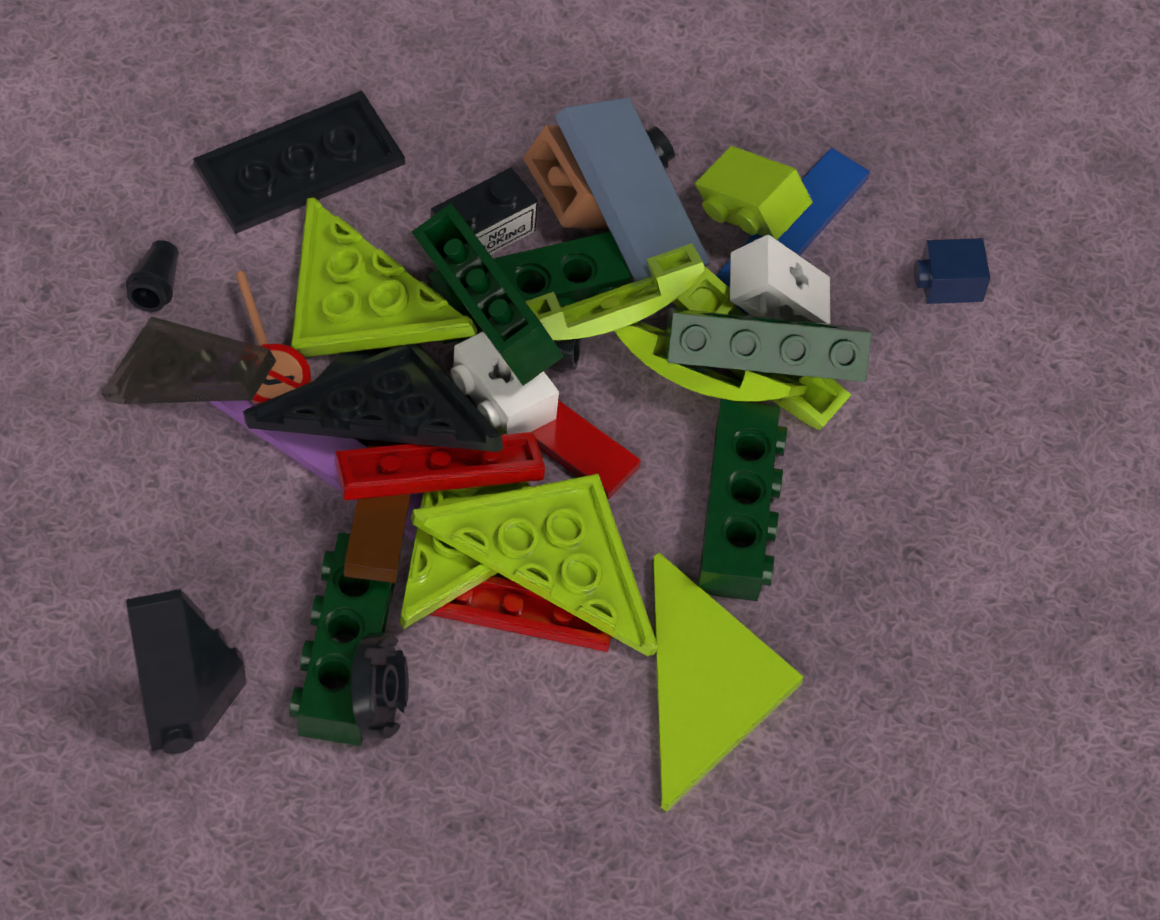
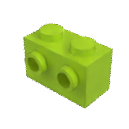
M730 146L694 183L704 200L702 203L703 209L713 220L719 223L725 221L738 226L750 235L759 234L766 236L769 234L776 240L813 203L796 168L734 146Z

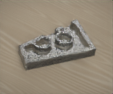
M151 316L101 394L106 402L117 404L252 400L277 360L268 348Z

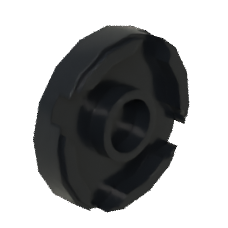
M390 633L367 634L362 638L355 653L351 679L352 707L357 726L364 737L391 738L401 726L399 723H394L396 709L398 708L404 713L405 707H407L409 689L407 660L402 650H395L394 645L399 640Z

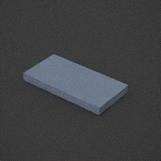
M629 97L564 107L555 115L559 127L635 282L651 276L646 259L691 243L702 259L704 266L706 267L711 263Z

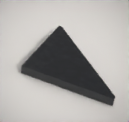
M418 343L397 346L243 411L245 423L249 429L498 452L504 449L501 434Z

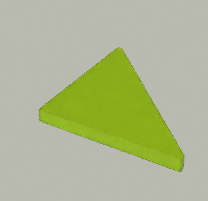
M307 198L291 347L304 357H313L477 335V329L468 316L460 314L448 304L446 299L424 282H419L388 254L366 241L348 223L322 207L317 199Z
M599 474L413 510L411 521L414 526L640 653L652 656L657 652L659 647Z
M528 482L423 492L420 508L531 486ZM417 527L399 624L403 629L407 628L498 572Z
M658 552L653 557L652 567L655 638L659 647L656 652L661 808L668 812L802 685L804 677Z

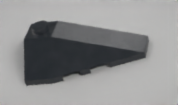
M181 589L125 599L140 695L152 751L163 749L168 754L186 752L194 746L195 742L204 741L246 685L243 655L236 647L230 648L226 644L225 636L218 628L214 630L210 628L206 623L204 613Z

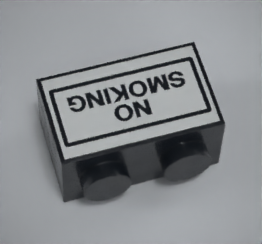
M512 167L431 208L432 217L452 203L490 255L536 231L538 200Z

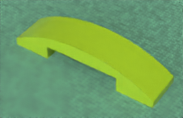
M691 243L646 259L651 276L562 308L554 292L525 302L553 340L586 338L621 329L654 314L692 286L705 272V267L694 245Z
M706 267L705 272L697 281L673 301L677 309L745 315L736 307V304L730 301V288ZM729 369L743 381L746 370ZM779 374L807 386L804 395L772 401L807 425L821 430L850 398L851 394L834 379Z
M642 321L614 330L628 349L655 372L682 387L707 396L734 401H766L804 395L807 386L776 373L746 370L743 381H740L704 366L668 363L664 358L665 330Z

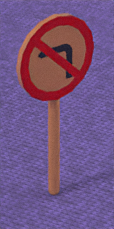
M240 270L236 273V278L259 346L251 349L241 359L237 369V380L243 395L257 405L310 383L311 372L305 357L293 347L279 343L268 344L246 274Z

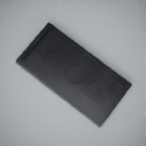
M359 91L195 157L193 161L196 170L232 230L237 234L307 205V198L320 200L405 165V156L364 92Z

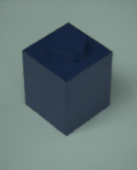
M983 238L926 241L922 259L915 260L914 280L916 288H924L927 304L984 301L990 281V273Z

